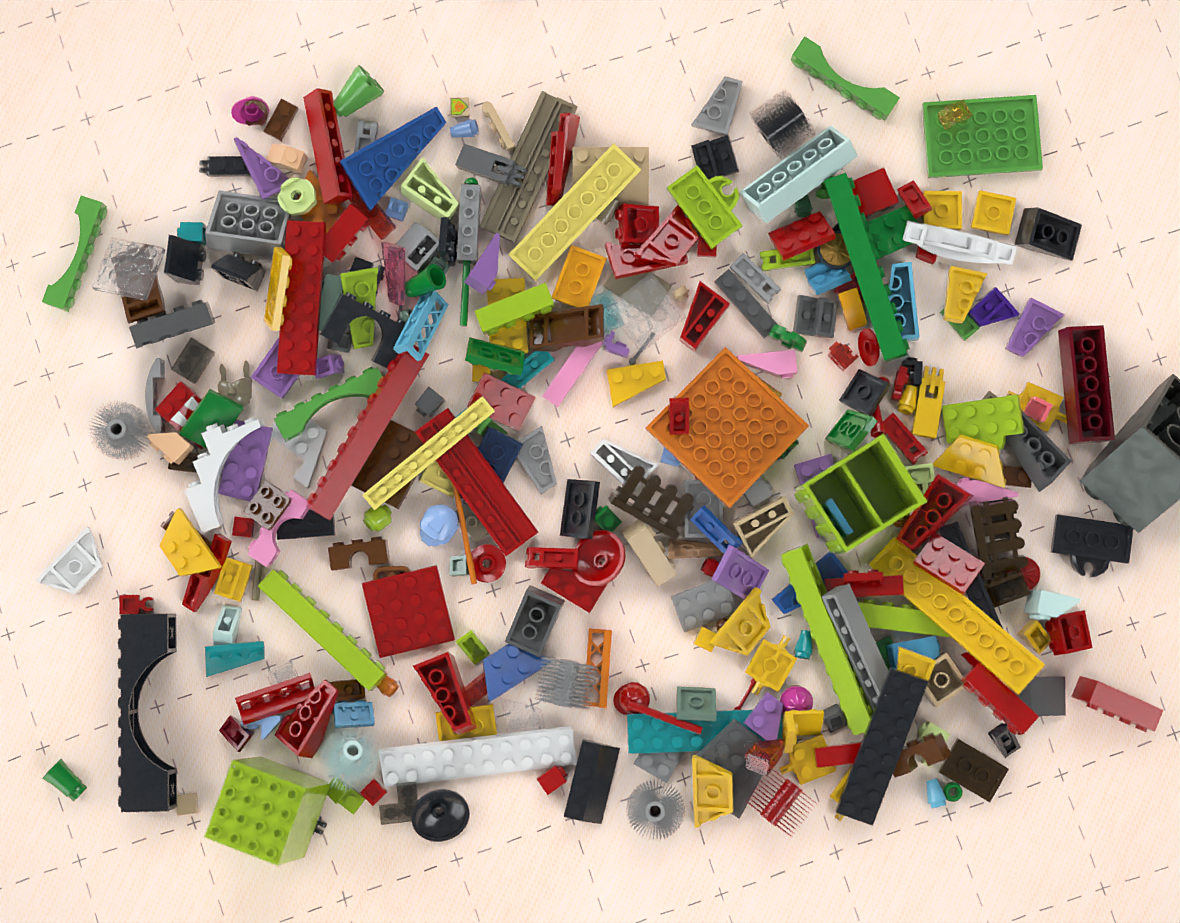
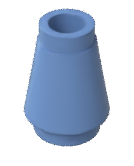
M468 119L450 127L452 138L475 137V135L479 134L477 121L475 119Z

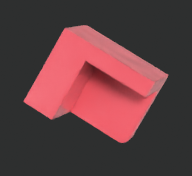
M1032 396L1023 412L1038 422H1044L1053 405L1036 396Z

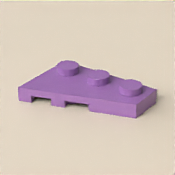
M1032 297L1029 298L1005 350L1021 358L1024 357L1065 314Z

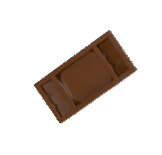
M149 246L112 258L128 324L164 313V297Z
M603 304L554 311L546 314H535L534 318L529 320V349L531 351L555 352L569 346L586 347L605 339Z

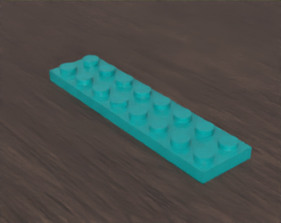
M753 709L716 711V721L685 720L703 727L701 734L646 714H627L628 754L701 751L734 718L762 740L763 745L759 749L783 748L782 713L775 746H772L744 724V721ZM677 712L666 713L668 715L677 717Z

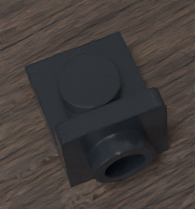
M907 357L906 360L901 362V366L912 367V370L909 369L908 381H911L912 386H920L922 384L923 361H917L918 358Z

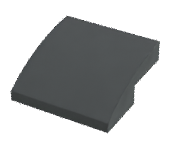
M798 295L793 331L801 335L834 338L838 300Z

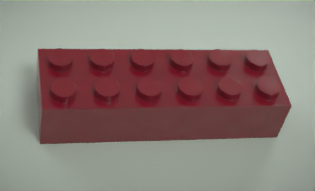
M1104 325L1072 326L1058 330L1069 444L1101 443L1115 440Z

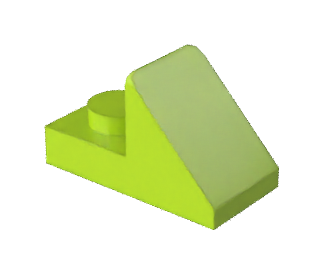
M339 777L335 781L334 778L330 782L331 786L327 795L335 804L339 803L354 815L366 799L352 787L349 791L350 785H348L345 791V785L343 787L344 781L342 780L341 782Z

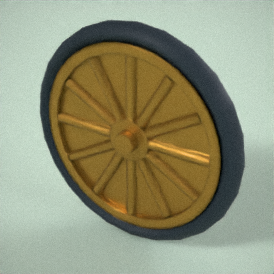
M834 231L836 239L817 246V255L820 261L827 267L843 269L851 265L852 262L841 231Z

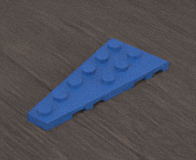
M437 106L340 161L341 166L369 212L447 123Z

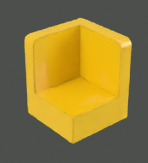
M472 365V382H479L484 372L492 375V370L483 365Z

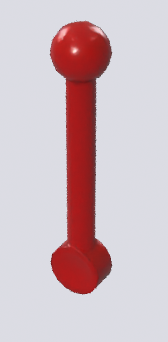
M754 678L751 679L748 690L734 710H742L741 707L757 683Z

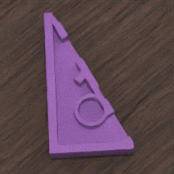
M237 137L234 138V142L262 200L280 193L281 185L289 178L262 155L251 149L243 140Z

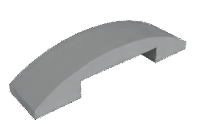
M156 358L152 364L145 389L148 417L157 434L166 433L165 419L154 410L158 406L157 380L165 379V360L161 358Z

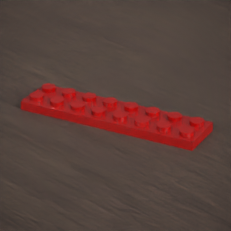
M287 220L285 251L292 258V267L288 269L289 287L285 289L287 301L286 306L282 309L284 322L283 325H280L278 374L316 376L326 233L325 222Z

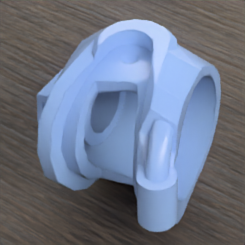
M445 504L430 506L420 521L421 541L429 547L448 543L459 528L457 513Z

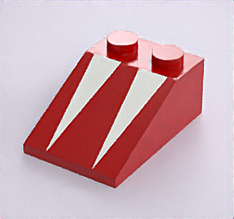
M180 381L154 410L180 432L202 398L188 385ZM193 442L201 450L204 448L203 446Z

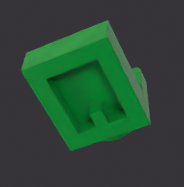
M607 505L604 508L602 506L597 508L595 522L603 530L613 532L622 523Z

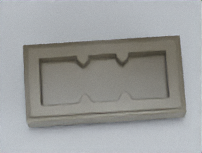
M464 503L462 507L467 532L478 543L489 533L469 505Z

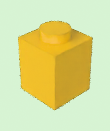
M701 626L693 644L712 653L714 645H711L709 642L716 633Z

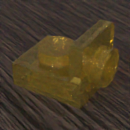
M964 99L947 105L937 113L945 130L972 116Z

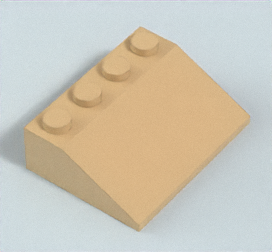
M573 147V186L609 147ZM618 147L641 169L615 197L620 202L618 207L622 204L649 206V147Z

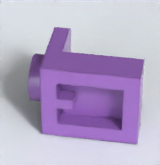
M611 331L610 335L606 334L603 345L606 346L605 351L627 358L629 348H626L627 345L618 341L615 344L612 343L615 336L614 331Z
M330 354L317 358L316 379L345 373L344 361L341 355Z

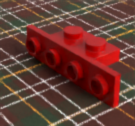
M878 569L867 570V573L851 570L847 572L848 574H843L844 578L825 579L827 592L837 586L850 584L855 597L904 595L903 575L883 576V572H879Z

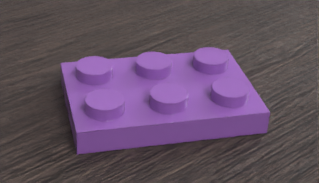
M278 338L251 378L281 399H284L300 375L277 373Z
M729 545L711 580L745 600L754 587L760 589L769 569L737 548Z

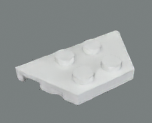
M86 527L35 581L77 594L104 567L91 529Z

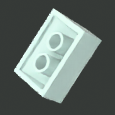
M1030 590L1031 595L1027 596L1024 613L1029 614L1031 619L1050 620V617H1058L1080 603L1081 598L1045 590Z

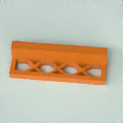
M589 628L586 664L590 665L591 663L596 668L602 664L601 671L596 669L601 675V680L597 684L592 685L600 695L599 703L588 702L592 704H588V706L607 708L612 630ZM592 633H604V641L598 647L592 641ZM593 644L595 649L591 652V647ZM602 645H603V653H602L601 650L599 649ZM596 650L602 655V661L597 666L591 661V655Z

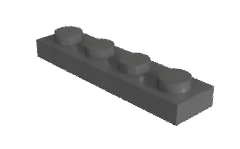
M730 269L714 281L764 339L769 335L773 325H778Z

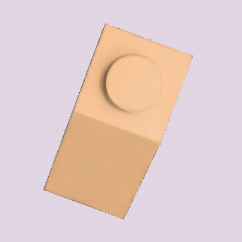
M272 144L266 159L272 165L302 174L308 157L304 151L287 145Z

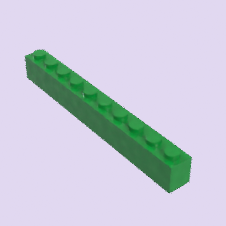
M846 173L826 179L824 182L884 361L887 363L907 356V350L910 347L907 339H903L900 332L904 331L900 320L896 321L894 314L898 312L895 303H890L888 296L892 294L889 285H884L882 278L886 276L883 267H878L876 260L879 259L877 250L871 247L870 242L873 241L870 230L866 231L864 224L867 223L864 212L860 213L858 206H861L858 194L854 195L852 189L855 188L852 177L848 178Z

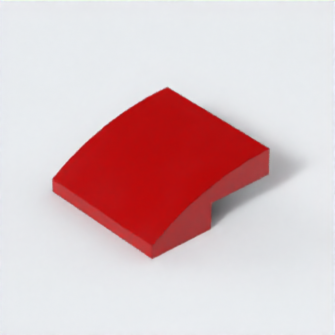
M885 168L853 180L855 188L852 190L854 195L858 194L861 206H858L860 213L864 212L865 217L899 203Z

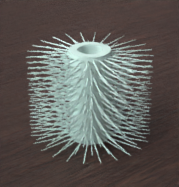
M351 727L350 731L348 730L347 736L341 737L340 734L336 733L337 737L335 738L331 734L329 736L330 739L326 740L327 746L324 744L322 750L324 757L328 755L329 757L319 759H328L319 762L330 764V766L325 768L331 770L328 772V775L332 774L335 781L338 777L340 779L342 776V782L344 777L343 787L345 785V791L349 782L350 791L353 781L355 780L356 782L357 778L362 782V778L369 781L363 774L369 768L371 771L368 774L372 772V769L374 771V767H377V757L379 756L372 757L374 756L372 753L381 752L371 750V747L367 746L371 741H366L370 738L369 736L363 740L365 734L362 738L360 736L358 741L357 738L355 740L356 732L350 737Z

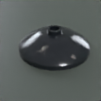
M439 789L423 795L415 803L411 813V822L414 830L420 837L433 842H442L456 837L465 829L469 821L470 811L467 801L459 793L452 790Z

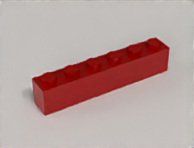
M316 88L305 95L303 100L324 204L340 205L353 196L349 177L340 164L345 155L331 90Z

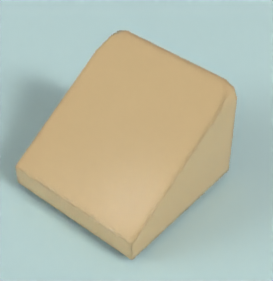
M197 792L177 795V816L199 812Z

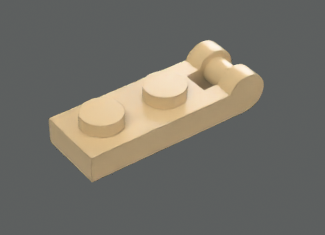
M484 102L482 104L483 114L492 121L489 123L494 133L498 132L500 136L498 141L502 149H507L508 153L513 152L515 145L491 102Z

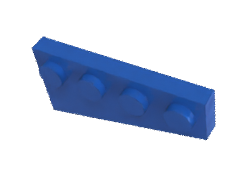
M828 551L815 562L824 585L825 579L844 578L843 574H848V570L833 552ZM791 584L787 585L771 599L783 614L801 607V604L797 602L796 592Z

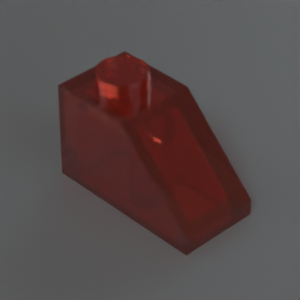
M781 738L756 742L751 749L746 751V769L768 776L783 756L785 740Z

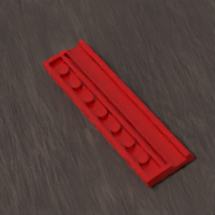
M446 408L417 429L415 433L425 444L456 417L449 408ZM468 434L436 459V462L505 556L539 533Z

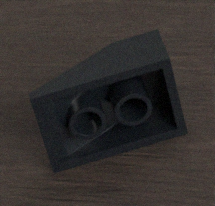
M1039 207L1024 208L1014 245L1041 254L1073 261L1082 224Z
M169 235L164 273L176 283L200 286V281L204 278L202 264L206 261L207 254L204 251L205 248L200 244Z
M236 253L233 256L226 254L211 265V268L222 278L257 292L266 272L261 263L251 260L250 263L244 260L245 257Z

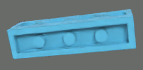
M436 291L419 297L393 348L398 354L408 351L416 361L422 359L449 305ZM436 301L441 306L439 311H436ZM429 314H432V325L429 324ZM422 328H425V338H422ZM415 342H418V352L413 348Z

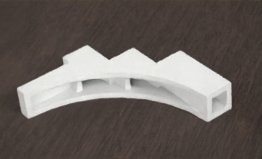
M254 416L244 420V425L238 426L236 423L226 427L228 431H226L224 424L218 426L215 423L207 426V431L201 433L209 453L207 451L197 455L198 459L193 461L200 480L189 483V488L184 491L202 533L219 527L224 523L218 497L219 479L223 466L230 452L240 440L250 432L265 425L262 418L256 420Z

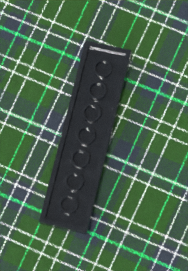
M890 667L837 804L836 813L873 826L929 682L927 679Z

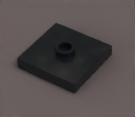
M858 369L839 401L862 414L872 416L891 385L874 375Z

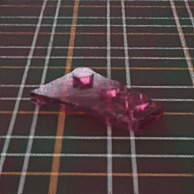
M381 242L389 302L396 305H405V248L390 242Z

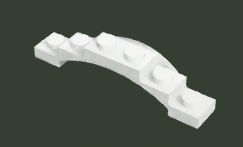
M911 221L907 222L903 236L904 241L916 243L920 248L928 252L964 262L1012 265L1017 250L1015 245L999 242L994 239L946 227H937Z

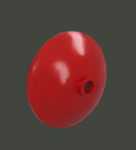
M605 530L594 531L592 540L581 539L574 549H579L580 551L578 569L572 570L576 578L588 586L597 587L610 583L619 575L625 563L626 552L622 541L612 532Z

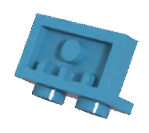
M822 262L804 270L808 285L816 295L851 281L850 274L845 268L831 269Z
M358 700L355 703L339 701L334 705L332 714L334 715L335 729L340 727L347 728V726L348 728H353V726L357 727V725L358 727H361V725L362 727H370L375 724L372 702H367L366 700Z

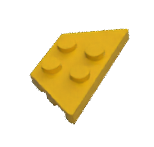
M960 434L933 462V466L999 487L1005 488L1006 486L1003 465L999 457V447L991 443Z
M181 508L176 509L159 546L179 576L184 577L194 573L220 569L222 566Z
M754 587L709 642L711 645L748 656L771 627L769 618L766 616L765 604L761 602L759 595L761 590Z
M693 755L694 828H698L707 821L712 822L720 816L733 812V773L700 756Z

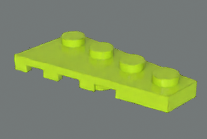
M378 267L340 273L343 294L345 295L348 292L357 297V302L363 304L366 301L373 305V310H375ZM358 317L349 324L354 349L373 346L375 324L373 318Z

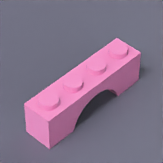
M294 490L285 493L291 498V503L271 530H267L262 526L259 531L261 535L257 541L253 540L248 547L250 550L248 555L266 567L270 568L281 552L276 543V533L279 526L289 519L303 520L309 511V508L306 507L308 504L307 499Z

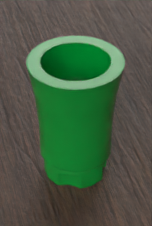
M431 264L422 272L407 280L403 287L408 297H420L429 292L443 289L446 286V276L438 265Z
M62 758L42 778L66 797H69L73 802L87 789V786L82 783L83 781L71 771Z

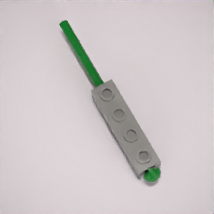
M473 177L467 178L464 184H461L457 261L459 264H463L460 326L463 327L467 326L469 285L464 283L470 273L471 264H476L478 261L481 187Z

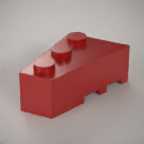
M699 281L679 339L681 343L693 352L696 351L730 306L728 301L701 281Z

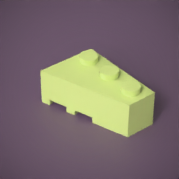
M422 157L402 183L401 194L441 221V217H449L451 221L458 212L459 203L447 187L442 184L437 174L432 171L424 157Z

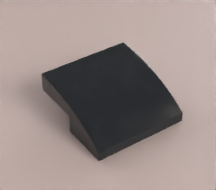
M729 135L691 145L696 165H698L708 180L715 176L724 177L740 172Z

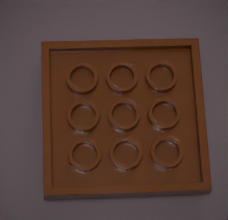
M390 420L351 486L364 493L367 492L424 445L415 431ZM415 478L384 503L399 510Z

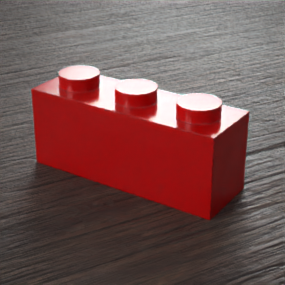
M354 203L349 204L325 234L324 256L332 263L337 260L340 262L346 255L345 249L348 246L352 247L358 240L357 234L360 231L364 232L370 225L368 221L371 217Z

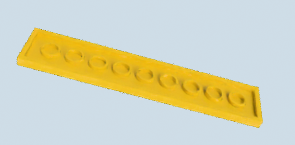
M894 537L868 564L869 567L883 572V576L903 575V596L1019 695L1045 667V664L964 595L914 565L913 563L917 555Z

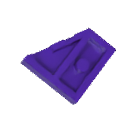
M994 287L969 310L968 315L979 327L1019 316L1020 313L998 288Z

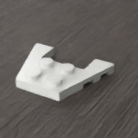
M310 419L303 434L285 442L276 423L270 426L273 428L270 444L275 439L305 461L293 478L309 488L328 431Z

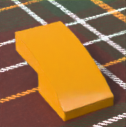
M857 288L838 294L848 330L851 331L867 325Z

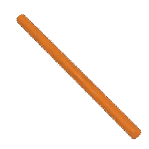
M453 485L471 585L477 584L464 512L460 493Z

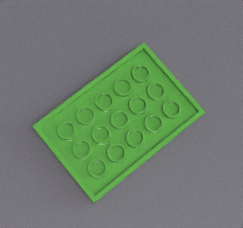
M1037 95L922 103L928 178L1041 171L1043 169Z

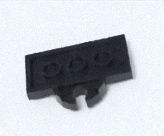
M1056 514L1050 553L1070 555V564L1073 570L1080 576H1085L1086 574L1084 570L1085 563H1091L1093 570L1090 573V578L1097 577L1105 573L1110 562L1129 564L1133 528L1120 523Z

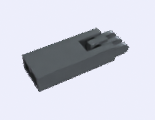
M465 143L455 164L460 170L507 186L511 184L517 187H521L522 183L516 181V179L524 180L525 177L519 174V172L526 174L528 170L518 166L514 160ZM494 165L498 166L497 170L499 172H504L503 175L491 172L495 168Z

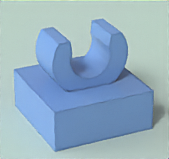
M391 197L384 215L403 222L409 208V203Z

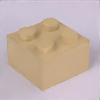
M944 652L935 658L936 663L924 692L934 707L940 706L965 689L960 681L963 678L962 674L949 655Z

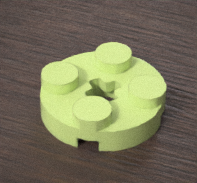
M299 177L290 178L280 187L281 191L278 195L279 205L286 213L293 217L309 212L317 204L316 190L306 179H299ZM295 193L301 194L299 200H293Z

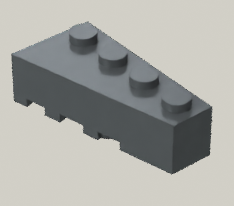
M201 299L191 302V307L178 306L173 308L174 312L166 314L165 311L155 315L156 318L150 320L145 318L137 321V324L129 326L136 349L214 324L215 320L209 302L203 303Z
M1021 410L1024 433L1006 435V443L1040 492L1052 484L1072 461Z

